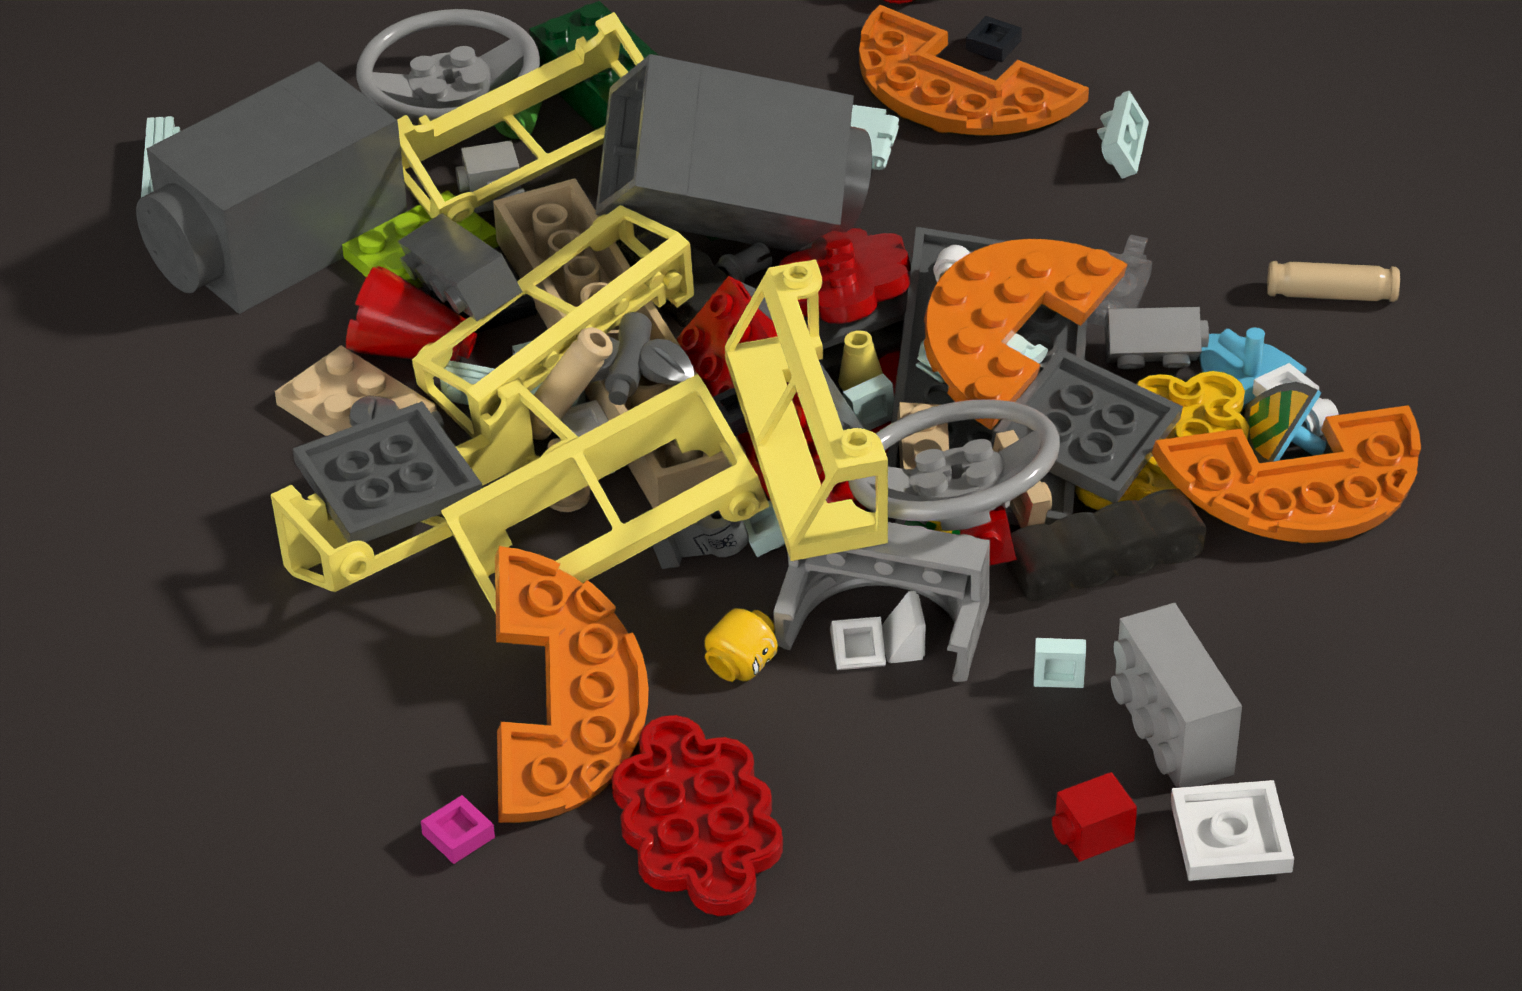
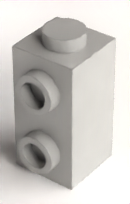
M1200 307L1108 309L1104 318L1106 363H1117V367L1120 369L1145 367V362H1163V367L1184 368L1190 366V361L1198 359L1202 352V347H1208V321L1200 320Z

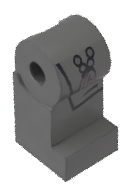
M718 510L653 545V549L662 569L680 567L683 557L713 554L717 557L732 556L740 552L747 545L749 534L743 520L737 522L728 521L722 517Z

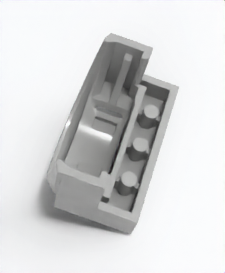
M888 522V543L795 561H791L788 554L789 567L773 612L775 637L778 646L791 650L808 614L822 601L839 592L864 586L898 587L916 591V593L931 599L941 606L952 618L955 624L947 650L957 652L953 681H967L989 604L990 540L979 539L966 534L957 535L929 530L922 526H907Z

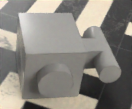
M512 141L461 148L463 166L455 167L459 192H474L519 169ZM520 185L475 208L474 212L494 210V200L525 192L524 188H521Z

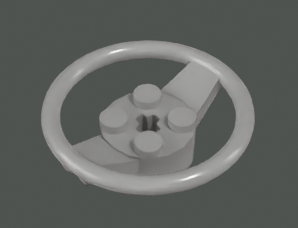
M438 10L403 19L377 34L367 44L359 57L356 78L362 94L391 116L399 119L407 115L412 123L418 124V118L424 115L428 117L429 121H432L510 82L517 75L520 77L539 68L540 57L532 37L523 28L507 18L478 10ZM455 25L474 26L495 31L510 39L480 57H476L474 49L469 46H459L451 52L439 53L433 56H418L410 62L411 72L409 75L373 72L378 57L389 46L410 34L430 28Z
M985 399L938 405L895 421L876 433L882 442L884 450L896 442L927 428L969 419L1013 421L1029 427L1033 432L998 453L993 451L989 440L977 439L968 442L960 448L946 451L939 449L922 451L915 457L916 467L913 470L888 467V517L907 521H920L924 525L928 521L941 522L942 530L945 531L969 529L989 522L991 520L989 514L991 510L999 505L1007 508L1012 499L1032 488L1052 468L1058 459L1060 449V437L1055 425L1046 415L1030 406L1011 401ZM875 476L848 481L849 488L857 501L867 509L876 512Z

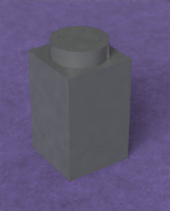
M649 54L610 87L595 215L609 214L619 205H622L673 230L748 244L762 242L769 248L796 252L830 231L848 232L856 223L862 211L870 183L872 169L871 139L865 129L851 126L853 95Z
M318 61L146 148L153 192L139 199L136 207V216L139 230L148 252L163 275L176 288L185 293H193L206 286L237 313L241 314L344 258L342 244L407 211L398 120Z

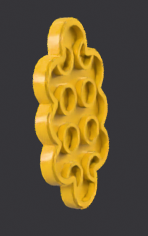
M1209 371L1199 373L1186 382L1171 375L1162 374L1147 376L1138 381L1137 385L1183 406L1179 422L1166 439L1242 429L1248 440L1249 425L1240 414L1243 410L1245 390L1242 383L1234 376L1224 372ZM1153 456L1117 504L1075 485V492L1080 501L1088 507L1103 511L1121 509L1132 503L1135 499L1151 507L1164 508L1175 506L1186 498L1167 478Z

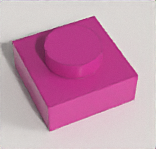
M463 795L421 820L422 834L453 864L495 838L494 824Z

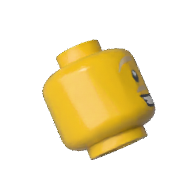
M741 608L732 609L705 637V649L707 651L705 659L707 664L724 680L731 682L735 679L741 681L751 680L777 653L778 642L773 633L775 631L773 622L759 610L750 612Z

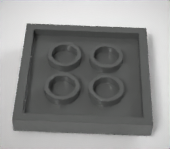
M1061 348L1016 402L1030 406L1046 415L1058 431L1060 437L1058 459L1049 472L1114 504H1117L1153 456L1151 452L1155 441L1166 439L1179 422L1183 406ZM1001 420L993 430L991 444L994 445L996 433L1014 430L1018 439H1021L1033 432V430L1020 423Z
M423 401L293 448L295 464L313 491L325 502L327 512L348 543L352 541L368 542L442 514V509L483 488L481 481Z

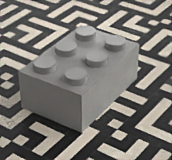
M1176 603L1120 618L1119 636L1113 646L1116 658V673L1111 677V688L1116 701L1120 705L1125 704L1132 715L1137 735L1141 739L1146 738L1153 749L1155 762L1160 772L1164 775L1168 774L1176 788L1200 786L1233 776L1242 705Z

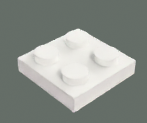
M1274 780L1172 788L1170 802L1189 881L1291 873L1293 871L1294 856Z

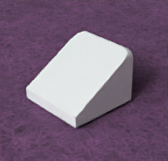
M908 591L882 625L886 660L889 663L923 660V656H925L926 625L919 594H916V591Z
M881 617L831 622L830 633L837 670L886 666Z

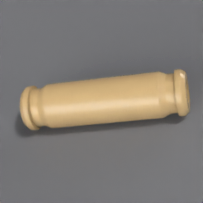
M1277 261L1270 262L1268 266L1267 294L1270 296L1282 294L1286 297L1358 301L1389 299V302H1395L1399 296L1400 270L1393 266L1390 269H1384L1380 266L1309 262L1278 264Z
M597 328L582 329L578 339L572 342L535 392L534 396L560 420H562L602 367L604 359H607L613 352L610 338ZM530 410L533 439L543 440L548 438L552 430Z

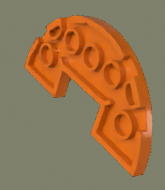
M879 5L871 13L861 31L859 65L864 81L871 92L900 117L930 127L939 133L1004 135L1025 132L1067 118L1088 102V87L1020 60H1017L997 80H993L936 57L948 45L947 31L882 5Z
M1048 239L1010 240L995 243L967 254L955 262L939 279L931 294L924 317L926 336L924 347L932 371L940 373L943 380L949 386L947 394L955 402L983 399L1016 402L1035 380L1041 365L1006 345L1008 341L1041 304L1081 326L1124 277L1128 264L1101 249H1092L1079 244ZM1000 419L975 420L992 430Z
M1409 405L1325 417L1321 431L1333 453L1259 463L1242 429L1156 440L1151 453L1158 466L1177 489L1197 506L1216 518L1239 529L1263 537L1298 543H1318L1346 539L1365 533L1391 517L1406 499L1417 475L1421 442L1415 417Z
M502 546L498 547L495 555L496 642L545 646L547 725L501 722L497 730L498 823H521L551 818L571 811L593 799L612 782V774L616 766L623 760L630 758L639 741L648 709L649 688L643 655L633 632L628 634L626 628L614 613L616 606L588 580L583 584L570 574L560 570V563L552 559L521 549Z

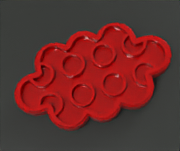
M851 228L845 233L832 231L813 241L812 248L795 252L785 257L779 264L780 266L816 259L822 276V286L818 291L819 317L828 323L840 324L862 319L876 309L877 302L901 295L910 285L908 272L910 271L911 264L909 255L904 248L902 237L894 233L868 236L865 230L859 228ZM807 298L798 300L803 317H808Z
M670 715L654 719L643 727L639 736L640 754L623 760L616 766L612 774L613 799L623 809L621 814L622 837L628 845L638 850L639 874L643 881L652 888L665 892L687 890L694 905L707 914L727 916L741 912L753 902L756 895V873L770 869L779 861L783 852L782 829L777 821L770 817L772 812L771 790L765 782L754 777L753 754L745 744L727 737L706 739L700 726L687 717Z

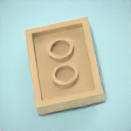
M342 345L275 391L278 406L325 436L352 427L349 421L351 407L357 400L365 396H379L391 399L397 404L399 409L423 401L430 412L437 410L436 404Z

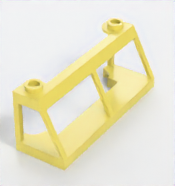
M615 12L597 20L595 25L599 30L598 34L588 41L585 40L584 36L577 39L575 50L432 121H429L426 115L418 118V125H413L407 115L397 119L404 184L432 219L443 213L454 222H461L468 218L475 208L604 144L605 126L551 153H545L513 115L607 68H612L622 78L628 71L618 60L621 43L635 65L644 59ZM501 121H505L537 158V160L474 192L460 194L446 202L421 161ZM412 167L431 201L405 169Z
M619 205L609 214L599 216L590 228L517 282L523 291L521 294L479 321L468 317L435 343L425 345L418 352L417 356L412 359L417 385L472 438L481 435L479 416L485 413L492 416L501 404L502 399L498 397L497 389L518 380L529 391H532L546 379L572 342L578 339L582 329L593 327L607 334L620 324V320L625 314L636 312L649 301H652L660 308L666 303L667 298L678 308L694 296L690 242L677 231ZM633 223L668 240L651 252L634 236ZM620 239L641 258L640 261L577 307L536 287L537 284L587 247L594 251H602ZM525 294L566 314L564 318L476 384H470L444 369L452 357L455 345ZM436 376L467 395L471 420L434 385L433 377Z
M816 259L769 267L725 345V360L791 561L888 543V458L880 438L869 430L861 428L843 430L819 360L823 359V345L819 336L818 294L822 286V276ZM765 297L778 337L739 343ZM807 298L808 328L798 300ZM796 392L825 473V480L822 485L792 401ZM875 476L876 512H867L858 508L852 499L827 503L826 499L837 483Z
M696 374L442 509L441 512L473 575L496 614V592L488 576L495 573V555L498 547L513 545L506 529L588 485L610 522L612 531L556 560V562L560 563V570L570 574L582 583L718 510L724 519L737 522L749 519L756 513L768 508L769 503L756 472L700 376ZM674 440L682 454L692 450H700L705 452L708 457H711L722 451L731 464V467L625 524L621 523L598 482L599 479Z
M518 380L497 389L498 397L502 401L492 416L488 413L479 416L482 434L456 446L457 450L481 481L482 486L540 458L534 452L530 410L561 439L560 442L548 448L542 456L578 438L574 432ZM289 485L271 494L284 567L292 576L332 592H337L453 536L445 518L434 516L421 521L422 523L434 526L433 528L374 556L373 549L366 542H347L327 512L325 502L316 493L308 496V500H305L293 485ZM322 563L324 576L307 569Z

